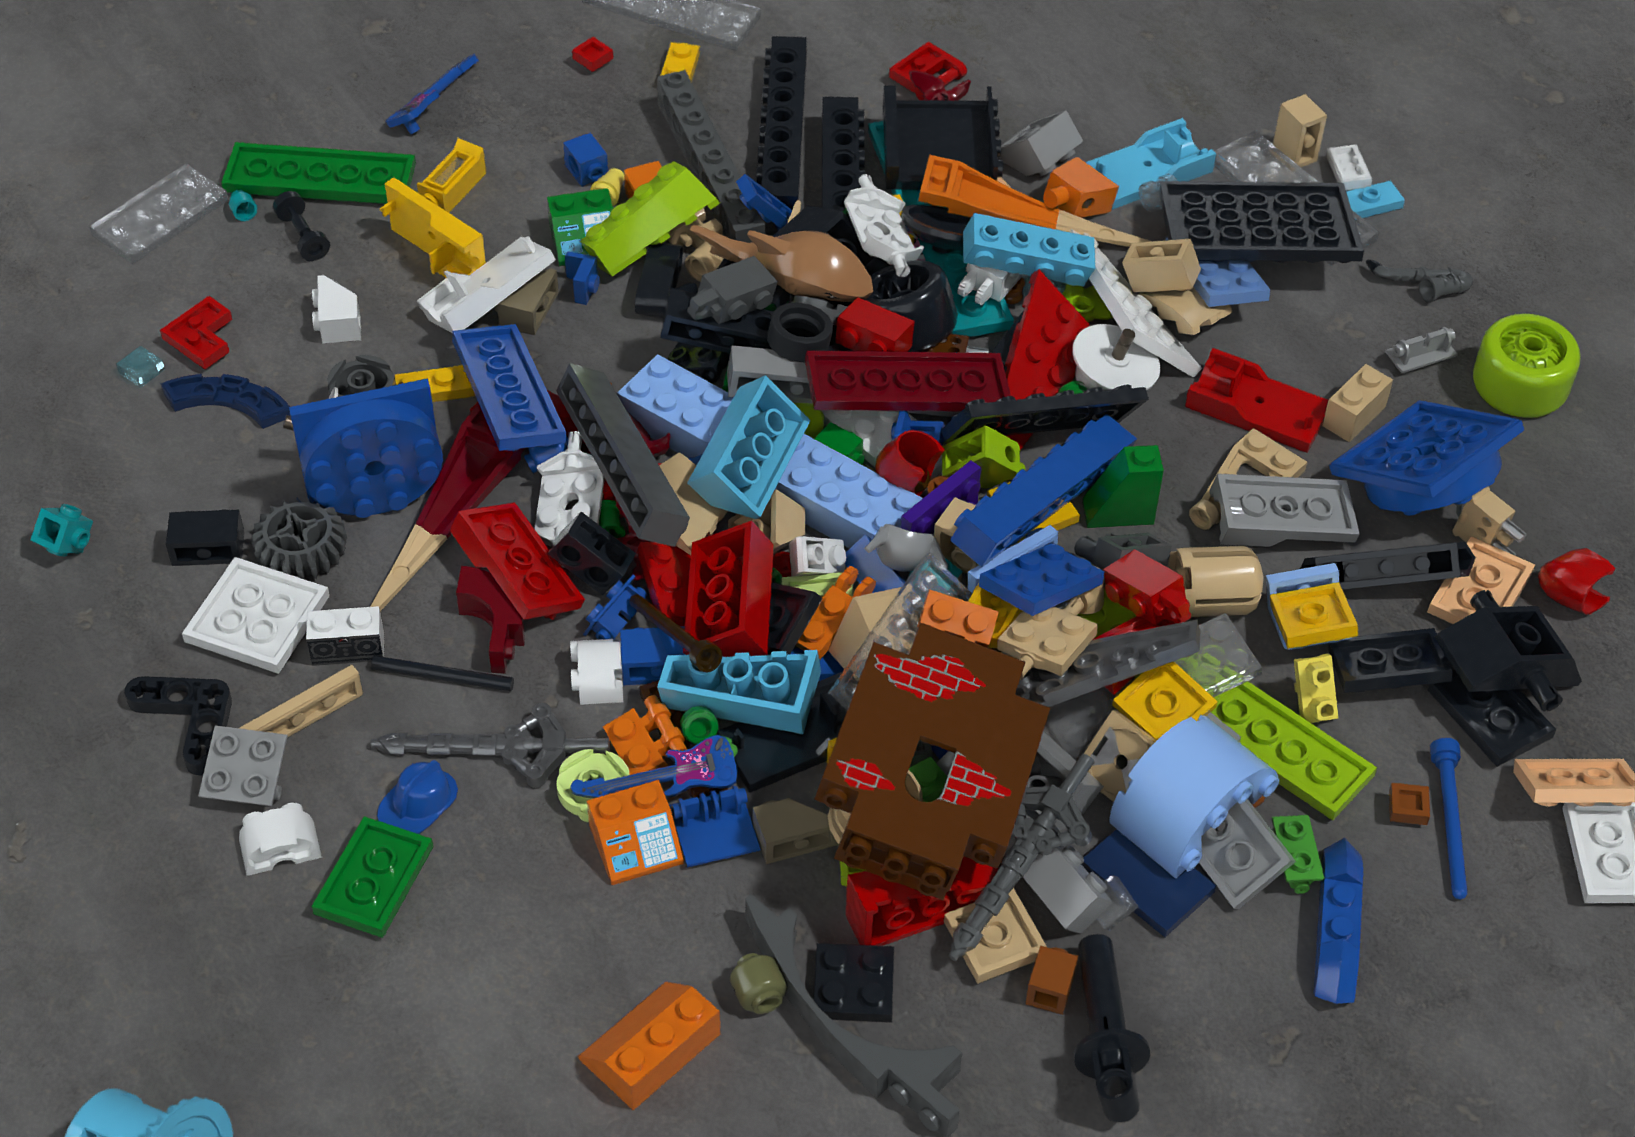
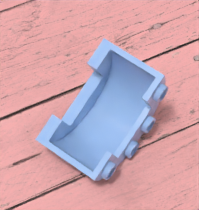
M1200 715L1199 721L1189 717L1179 722L1163 734L1145 752L1128 775L1132 780L1129 782L1127 792L1124 793L1122 790L1118 792L1110 813V824L1175 878L1184 870H1192L1202 858L1201 836L1211 827L1215 829L1220 826L1227 817L1229 809L1237 802L1241 804L1247 799L1254 804L1262 796L1268 797L1272 794L1279 784L1278 774L1273 768L1205 715Z

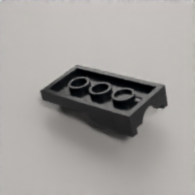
M846 670L818 681L802 735L742 722L718 730V735L731 738L732 744L737 746L738 753L734 757L737 772L750 793L827 761L828 741L838 737L856 689L851 681V676Z

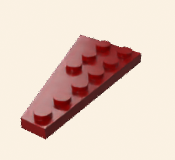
M1040 269L1031 274L1029 283L1032 285L1029 295L1025 296L1022 305L1025 309L1021 322L1016 325L1005 363L1010 394L1015 397V400L1025 399L1037 393H1043L1045 397L1055 396L1060 388L1071 382L1075 377L1077 366L1072 353L1073 342L1079 332L1091 326ZM1033 433L1009 435L1007 437L1016 441L1021 450Z

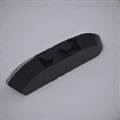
M1454 542L1305 558L1300 569L1335 563L1339 570L1341 588L1352 589L1467 577L1470 575L1476 557L1466 542Z

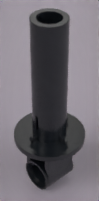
M1092 934L1084 937L1078 944L1091 1035L1085 1037L1077 1044L1073 1057L1076 1068L1083 1075L1096 1080V1088L1105 1116L1113 1122L1123 1123L1133 1119L1139 1111L1140 1104L1135 1074L1147 1065L1150 1059V1047L1142 1035L1126 1030L1112 940L1106 935Z

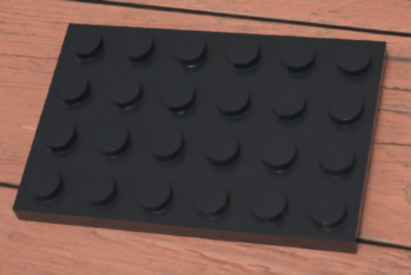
M1160 181L1159 196L1168 240L1191 239L1198 260H1212L1216 262L1224 260H1243L1246 262L1272 260L1276 262L1307 261L1310 263L1319 261L1349 263L1351 261L1362 262L1364 249L1344 183Z

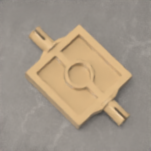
M1075 597L1070 600L1064 609L1051 607L1034 616L1022 611L998 638L997 650L1025 661L1020 680L1024 678L1031 668L1047 670L1062 676L1095 638L1098 624L1077 616L1084 609V604L1080 599L1077 601Z

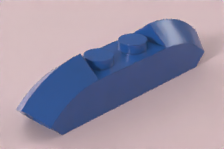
M1343 838L1323 849L1321 867L1324 880L1320 881L1314 996L1335 1004L1354 1003L1361 935L1363 860L1361 854L1346 838Z

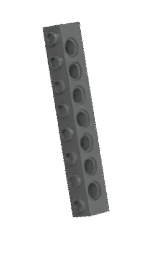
M683 70L657 76L658 105L693 175L719 201L720 204L711 209V211L722 224L724 236L733 240L752 243L753 241L747 235L748 231L765 234V223L755 208L749 210L741 201L739 195L742 193L736 183L741 177L688 74Z

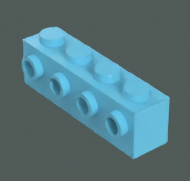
M974 213L963 231V262L979 267H988L1031 276L1033 272L1040 269L1049 280L1069 285L1084 286L1095 270L1094 237Z

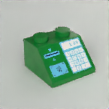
M608 188L547 197L549 226L559 266H565V255L568 251L589 255L580 240L586 236L587 231L592 226L602 223L610 216L613 205Z

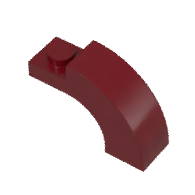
M461 566L456 590L459 615L478 617L492 627L489 646L491 673L506 674L508 660H514L515 646H525L523 618L490 572L475 567Z

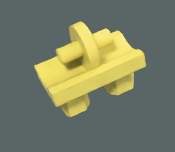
M1322 654L1311 658L1294 659L1296 677L1294 689L1298 695L1300 716L1310 723L1338 719L1332 655Z

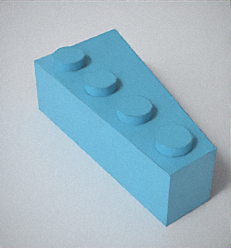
M804 650V654L788 655L786 651H773L771 655L750 656L749 652L735 653L733 657H722L720 665L711 672L700 671L691 663L689 655H667L657 688L661 702L666 704L668 709L686 712L692 707L703 706L710 709L716 718L803 734L821 673L818 650Z

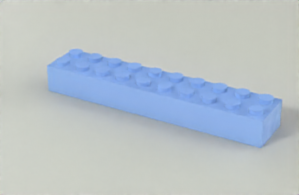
M658 354L617 392L626 411L641 423L650 435V438L657 440L670 433L669 448L677 453H682L687 458L696 457L704 453L734 398L728 397V392ZM803 434L775 488L805 508L806 525L831 539L843 540L844 546L849 549L864 535L873 539L880 527H883L885 524L901 528V516L923 499L909 490L886 481L878 473L806 434Z

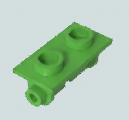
M1309 815L1272 817L1275 835L1296 861L1284 871L1286 882H1289V886L1295 890V893H1306L1310 890L1309 886L1312 881L1324 880Z

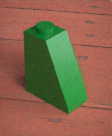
M1158 445L1123 447L1083 497L1082 504L1087 528L1154 525L1164 473Z

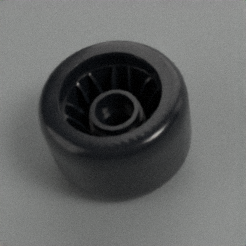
M914 260L907 261L910 273L905 277L896 274L894 265L874 272L870 275L873 293L864 300L915 321L912 347L907 352L927 350L942 342L952 333L957 324L958 313L948 278L941 267L932 262Z

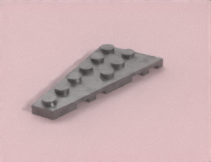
M1187 621L1094 639L1062 676L1047 670L1031 668L1024 678L1019 681L1015 695L1051 707L1197 653L1200 650L1201 634L1198 621Z

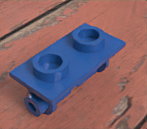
M634 574L625 584L619 580L606 595L610 601L605 607L598 604L586 618L590 625L583 633L584 636L593 630L596 633L595 637L597 640H614L620 633V630L628 623L618 615L619 612L629 620L638 612L630 605L629 599L634 594H639L645 599L647 593L642 588L636 587L635 589L631 585V582L636 577Z

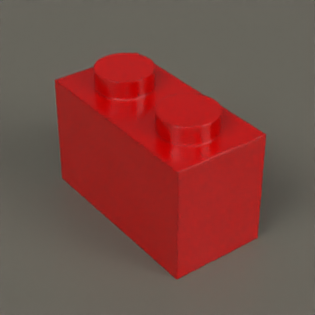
M857 297L837 318L835 343L853 351L907 352L912 347L915 321Z

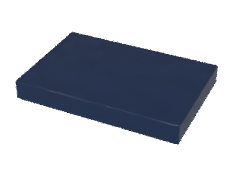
M1117 829L1083 858L1084 862L1081 864L1088 873H1095L1106 884L1107 890L1164 938L1210 898L1216 890V885L1195 868L1190 871L1184 870L1177 878L1173 877Z

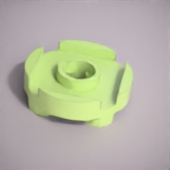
M593 749L582 750L569 756L559 768V776L556 780L558 798L569 812L579 815V818L585 822H589L587 800L593 798L574 795L571 791V784L575 780L585 782L589 779L604 778L606 781L630 775L624 760L613 752L605 750V755L594 753Z

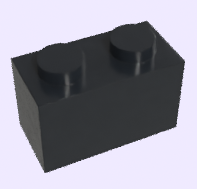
M222 509L169 512L166 547L171 565L230 564L234 557L242 559L245 531L240 510Z

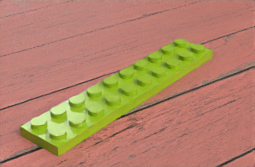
M1105 589L1104 605L1100 611L1093 614L1077 615L1098 624L1095 638L1136 617L1129 609L1111 601ZM1202 650L1174 661L1218 701L1217 707L1211 713L1241 736L1240 743L1277 772L1279 784L1332 821L1375 776L1376 766ZM1142 673L1135 675L1129 682L1132 683Z

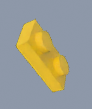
M671 42L661 75L685 70L692 82L700 56V46Z

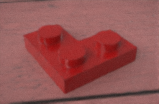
M208 296L160 329V333L164 341L203 369H207L229 353L228 343L215 335L214 332L233 319L228 308L211 296Z

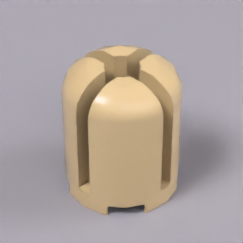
M1246 546L1178 548L1177 551L1170 552L1168 568L1183 576L1186 599L1190 604L1189 611L1191 617L1247 615L1257 608L1262 595L1264 577L1259 559L1251 548Z

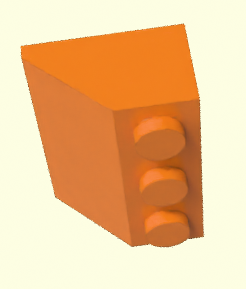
M665 982L579 1055V1060L634 1111L720 1035V1011L694 987Z

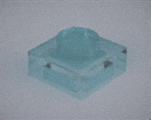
M139 346L116 363L118 372L140 388L165 370L163 360L142 346Z

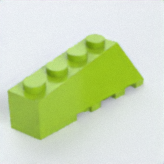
M673 161L660 168L657 176L649 183L639 186L629 200L613 208L610 216L602 223L592 226L580 242L590 256L597 257L599 269L613 277L644 256L647 252L645 247L650 244L663 243L671 237L669 235L670 230L683 222L688 226L698 219L695 213L707 205L711 210L720 203L688 168Z

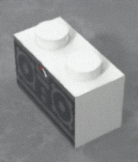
M379 606L307 611L306 640L312 666L372 661L374 655L384 657V630Z

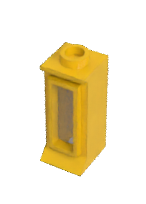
M458 138L450 154L422 183H417L418 193L450 213L486 174L483 147Z

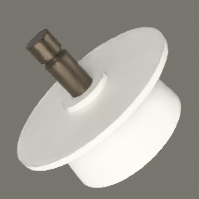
M1097 324L1089 326L1079 332L1073 342L1072 353L1077 365L1075 369L1076 380L1084 383L1087 390L1101 387L1103 391H1109L1127 384L1131 385L1132 388L1146 387V390H1148L1156 383L1159 377L1160 363L1156 355L1133 342L1135 338L1133 330L1124 329L1122 332L1120 327L1116 325Z

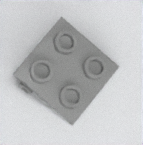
M215 725L198 797L272 807L273 801L280 800L282 787L277 785L288 735Z

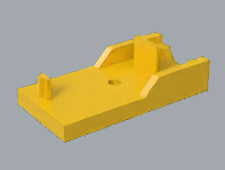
M393 177L385 183L387 204L380 208L382 215L386 217L389 214L391 229L429 254L432 274L437 272L447 278L444 273L447 270L451 273L471 275L486 263L483 235L396 178Z

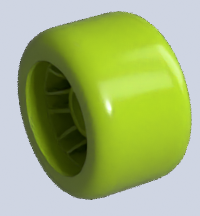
M1514 314L1503 317L1492 324L1482 338L1473 370L1475 387L1484 401L1502 413L1521 418H1536L1548 415L1560 408L1571 392L1580 365V349L1574 336L1565 327L1552 319L1535 314Z

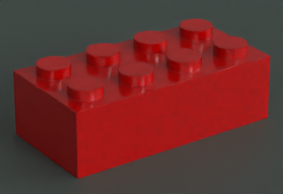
M752 520L692 542L685 631L698 641L710 640L721 649L722 657H733L735 653L749 652L750 656L767 655L774 544ZM683 648V653L689 655V652Z

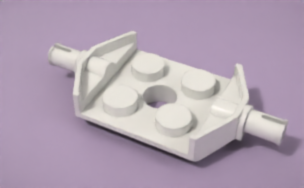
M864 174L858 180L861 188L851 190L844 204L863 250L870 256L881 258L887 261L888 264H893L896 274L905 277L910 273L907 261L917 260L924 246L914 248L900 216L905 202L881 189H877L873 184L871 176L868 175L867 177V174Z
M578 431L569 433L568 447L565 451L537 466V470L542 475L534 529L543 542L549 546L554 544L560 532L580 512H583L599 525L605 478L593 456L581 451L583 438ZM579 500L571 510H565L566 505L570 501Z

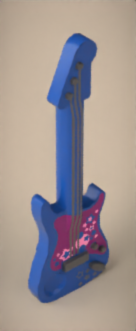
M472 54L467 58L465 57L457 65H453L454 67L449 69L424 92L415 95L408 104L386 119L385 122L388 127L391 128L404 124L409 134L417 132L420 127L414 118L419 116L431 102L440 97L439 94L463 72L478 62L477 56Z
M715 735L704 739L691 749L684 751L668 750L666 757L672 758L675 761V765L606 781L604 778L585 782L575 780L571 784V791L576 796L594 799L655 780H659L660 783L673 780V786L664 791L666 798H671L693 787L729 788L737 781V768L728 740L721 735Z

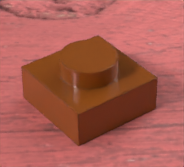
M1391 783L1389 789L1390 821L1427 825L1430 819L1429 786Z

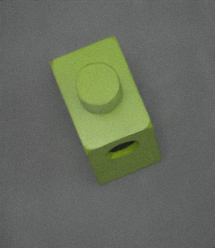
M986 425L942 446L945 449L942 454V476H952L972 460L981 467L980 484L982 488H991L1009 479L1012 480L1020 470H1025V465L1020 462L1019 444Z

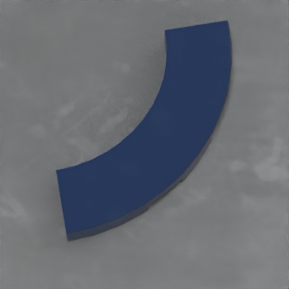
M196 374L160 383L162 392L175 412L195 406H224L249 415L259 423L262 429L284 421L286 415L290 416V406L279 394L267 386L263 388L250 383L248 378L223 374L222 377H203L202 374Z

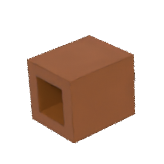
M1040 945L1028 984L1025 1004L1063 1015L1074 980L1078 956L1070 954L1061 948H1048Z

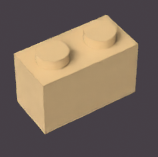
M1306 94L1281 103L1272 150L1293 171L1318 160L1327 114Z
M1191 239L1131 243L1122 262L1133 293L1192 289L1201 271Z
M1365 364L1329 399L1322 426L1346 441L1351 442L1386 407L1393 379Z

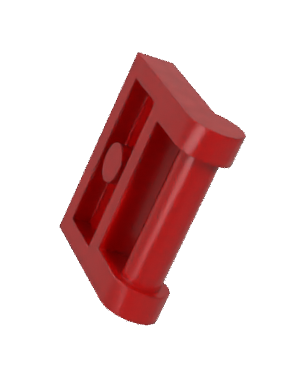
M928 41L890 67L889 78L915 93L918 100H924L923 93L910 80V70L934 75L942 68H945L947 71L937 78L941 79L944 82V86H946L954 79L959 80L965 76L967 68L963 62Z

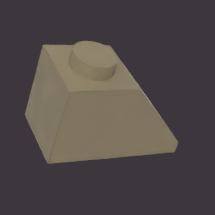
M550 268L539 272L497 304L495 312H498L499 326L516 324L520 332L535 335L559 293L557 270Z
M790 798L779 801L770 800L760 806L753 807V827L766 864L838 845L830 831L828 815Z

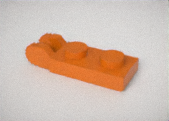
M853 566L847 567L838 577L835 586L832 585L822 597L821 603L795 646L803 651L818 650L819 660H821L829 650L852 598L872 593L876 581L870 577L864 578L856 587L853 596H850L846 592L856 581L859 571Z

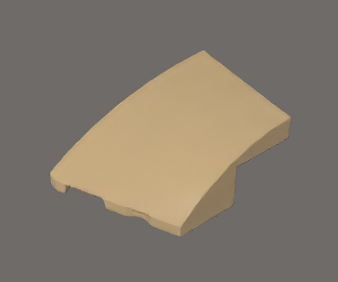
M1194 287L1184 291L1169 290L1138 293L1146 298L1153 307H1157L1160 319L1176 321L1178 333L1197 334L1200 332V326L1212 325L1219 319L1232 313L1230 305L1208 307Z
M679 452L659 466L690 517L687 529L681 534L676 546L691 555L692 542L705 538L706 535H712L717 523L723 519L727 510L710 506L687 484L696 465Z

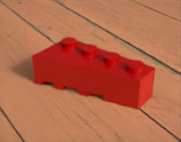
M963 856L958 873L943 900L934 896L923 895L918 890L897 882L886 881L881 876L867 871L848 874L846 918L860 945L884 946L945 924L944 915L974 903L986 884L991 883L999 869L989 865L978 864L973 859Z

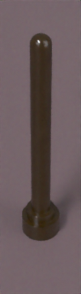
M634 594L630 597V605L689 652L691 663L700 671L711 672L720 665L722 651L710 640L698 641L641 595Z

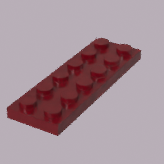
M807 351L805 356L814 410L962 411L965 408V404L973 400L984 399L985 403L1011 396L1000 353Z

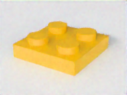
M1339 582L1270 595V606L1288 649L1358 636V624Z
M1173 661L1143 672L1113 699L1112 705L1122 715L1158 740L1173 726L1189 717L1199 721L1200 715L1207 716L1217 707L1218 701Z

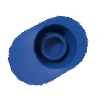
M436 760L430 763L418 762L409 765L399 775L398 783L379 804L378 820L420 834L430 827L455 801L458 792L455 779L449 773L442 771L440 763Z

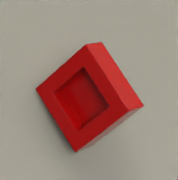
M591 37L572 49V59L594 72L614 59L613 49L595 37Z

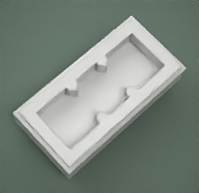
M1357 145L1327 149V160L1338 183H1344L1346 190L1360 189L1372 185V177Z

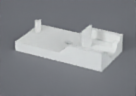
M529 236L526 238L520 237L471 275L444 271L447 278L419 298L417 302L428 320L451 333L455 330H465L556 259L550 249L532 242Z

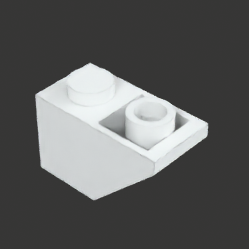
M324 275L318 276V289H312L313 306L318 308V311L312 312L314 331H320L322 344L361 341V317L357 295Z
M800 536L794 538L789 543L791 577L844 572L846 553L843 540Z

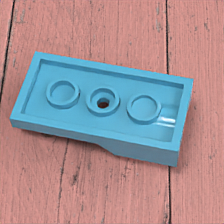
M1181 118L1144 132L1134 145L1086 163L1119 186L1112 206L1113 210L1158 193L1160 181H1190L1213 172L1216 153L1212 149L1207 150L1204 148L1199 150L1192 140L1191 132L1186 127L1187 122Z

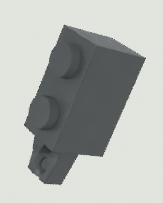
M755 256L703 274L698 293L691 298L690 307H688L687 312L694 320L712 316L718 324L731 319H738L744 314L757 309L762 310L769 306L773 300L778 281Z

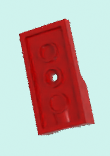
M1212 348L1198 382L1191 384L1188 389L1185 407L1247 431H1251L1254 428L1274 441L1308 453L1323 425L1329 400L1268 378L1258 364Z
M515 502L458 511L450 529L451 534L475 567L488 568L523 620L542 616L553 620L557 613L581 609L585 598L561 565L547 554L549 552L548 547Z

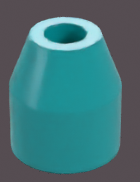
M241 190L231 193L229 208L234 217L239 221L251 220L257 213V205L252 196Z

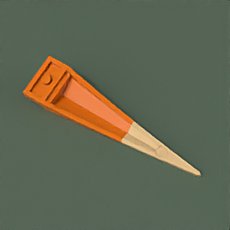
M929 155L918 201L933 206L947 207L948 213L972 217L974 213L1065 232H1069L1072 229L1080 235L1087 233L1094 237L1096 241L1130 247L1131 243L1152 242L1088 221L1057 208H1049L1045 203L1014 190L960 161Z

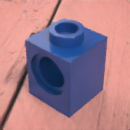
M591 133L563 142L565 166L581 187L596 182L608 172L607 153Z

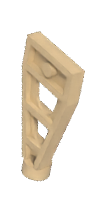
M1253 428L1233 446L1217 474H1236L1241 465L1246 463L1265 476L1298 478L1305 472L1307 461ZM1215 478L1203 498L1189 511L1192 522L1203 530H1208L1221 520L1220 503L1214 501V497L1210 496L1209 491Z

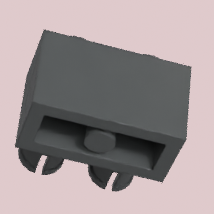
M1108 533L1104 537H1098L1097 542L1089 536L1080 537L1075 544L1074 551L1077 556L1090 561L1093 566L1103 571L1104 568L1134 549L1167 567L1172 545L1150 533L1127 535Z

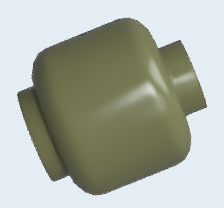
M757 953L747 954L738 960L730 975V983L743 1009L755 1012L756 1014H765L781 1005L786 994L787 984L773 957L758 955Z

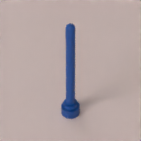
M1440 738L1430 744L1431 761L1440 770L1452 895L1454 898L1461 900L1467 896V883L1454 769L1461 759L1460 745L1455 739Z

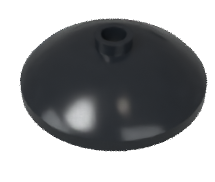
M909 205L904 207L901 213V218L906 227L917 238L932 245V250L944 254L950 253V250H963V231L971 217L948 213L947 208L930 205Z

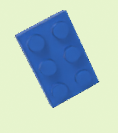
M1050 543L981 573L979 587L1034 616L1102 585L1105 572L1091 565L1088 560L1078 558L1065 551L1063 547Z

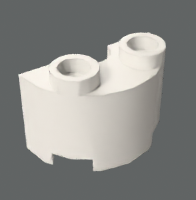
M621 639L570 641L571 662H578V669H571L572 691L579 690L580 705L623 703Z
M288 803L278 809H271L263 813L251 812L244 816L242 820L243 827L239 834V842L247 876L273 870L275 864L284 860H291L298 864L322 858L314 821L308 813L303 811L300 804Z

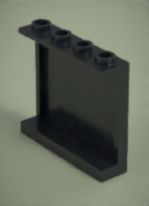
M884 85L883 131L886 189L921 190L929 155L960 161L996 181L997 178H1002L1003 159H997V157H1001V139H996V137H999L1000 120L994 119L998 115V99L992 98V86H987L986 101L896 100V86Z

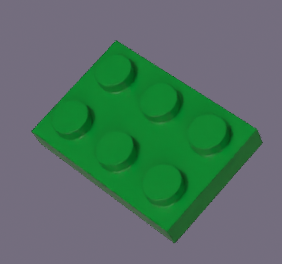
M364 816L312 905L313 914L383 938L434 847L432 838Z

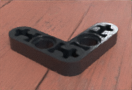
M149 676L136 677L129 681L124 689V694L129 708L134 712L191 715L183 747V759L190 773L199 776L203 775L213 731L204 733L200 732L198 728L202 723L208 721L217 723V726L227 727L232 706V697L227 683L218 679ZM145 691L148 692V693H144L142 698H137V697H139V696L142 695V692H145ZM176 691L188 693L187 697L181 701L169 700L170 695ZM219 694L214 701L215 709H211L209 700L213 699L214 695ZM201 745H204L207 755H203L201 760H195L200 757Z

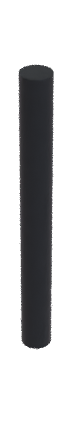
M375 655L371 663L372 670L505 691H512L514 686V677Z

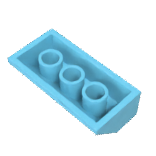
M766 375L740 386L687 484L710 506L753 519L760 518L810 419Z

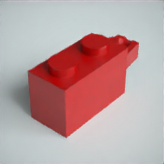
M1134 549L1103 569L1105 572V592L1108 598L1114 603L1129 609L1136 616L1143 617L1154 625L1165 618L1175 623L1186 622L1191 618L1190 604L1186 599L1183 576Z

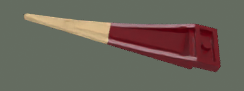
M479 403L461 424L428 500L401 553L370 607L379 606L381 612L452 535L450 529L458 511L477 508L521 460V454L525 448L515 451H499Z

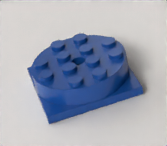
M428 378L289 407L308 499L311 497L315 504L319 503L325 508L334 507L338 513L366 518L371 515L406 508L409 503L423 495L437 481L442 470L443 453L436 431Z
M1419 400L1334 460L1329 467L1331 474L1334 476L1363 482L1368 499L1378 506L1379 509L1399 511L1408 516L1416 515L1421 511L1451 504H1465L1472 499V495L1492 485L1502 466L1499 449L1522 433L1524 427L1522 420Z

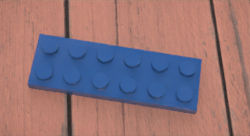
M516 324L452 331V342L499 451H515L520 448L548 447L553 444L566 443V430Z

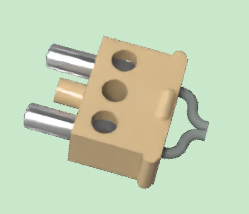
M1489 486L1472 495V499L1465 503L1463 509L1461 504H1456V513L1459 518L1452 530L1454 536H1459L1466 543L1472 536L1516 556V553L1508 548L1513 540H1516L1518 543L1524 540L1526 533L1511 521L1516 511L1491 492Z

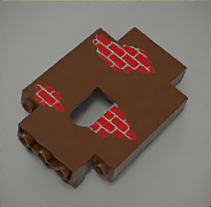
M923 623L919 625L909 654L873 642L814 799L826 804L830 808L851 813L834 859L844 862L851 868L865 870L881 876L886 881L897 882L918 890L923 895L934 896L942 900L952 886L963 856L973 859L978 864L998 868L1008 848L1050 708L1015 695L1025 661ZM919 740L955 753L942 794L938 799L931 802H923L913 798L905 787V779Z

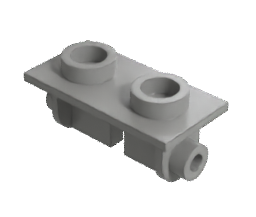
M1441 327L1437 331L1428 333L1425 338L1421 335L1408 340H1399L1397 345L1385 350V353L1401 373L1412 371L1456 357L1458 354L1451 346V342L1455 340V332L1452 328Z

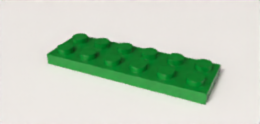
M235 142L221 185L223 192L227 193L241 190L248 194L279 196L287 191H295L302 198L387 204L385 183L394 177L410 187L416 160L415 155Z

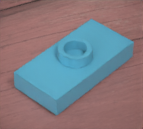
M1391 181L1346 191L1355 220L1401 209L1405 202V199Z

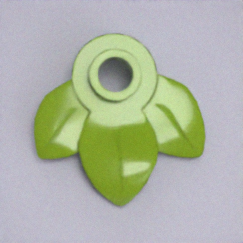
M1066 284L1063 288V296L1087 322H1091L1094 319L1108 320L1114 318L1094 286L1084 289L1082 286Z

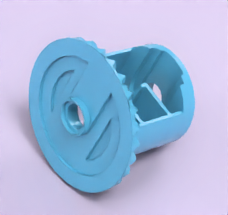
M110 1088L93 1096L79 1109L72 1119L65 1137H233V1130L225 1109L210 1099L196 1096L190 1100L183 1099L178 1105L168 1107L166 1113L144 1104L138 1096L118 1088Z

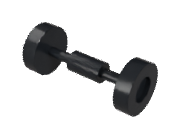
M287 191L280 194L273 203V210L280 220L285 222L291 221L301 236L297 244L300 255L306 261L322 259L330 250V242L323 232L311 231L302 214L305 210L303 198L295 191Z

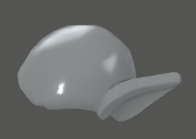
M885 524L883 527H880L872 541L864 548L868 553L876 549L884 565L901 572L914 571L926 558L942 570L948 568L936 538L929 533L912 532L891 524Z

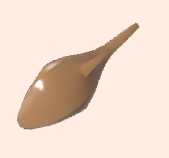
M692 225L690 228L692 233L711 246L709 252L713 255L733 262H739L755 256L778 281L777 285L783 287L790 294L820 297L838 302H853L857 297L863 300L867 299L873 293L871 277L859 258L849 248L829 234L819 231H798L772 237L749 230L747 235L753 242L747 243L730 239L698 225Z

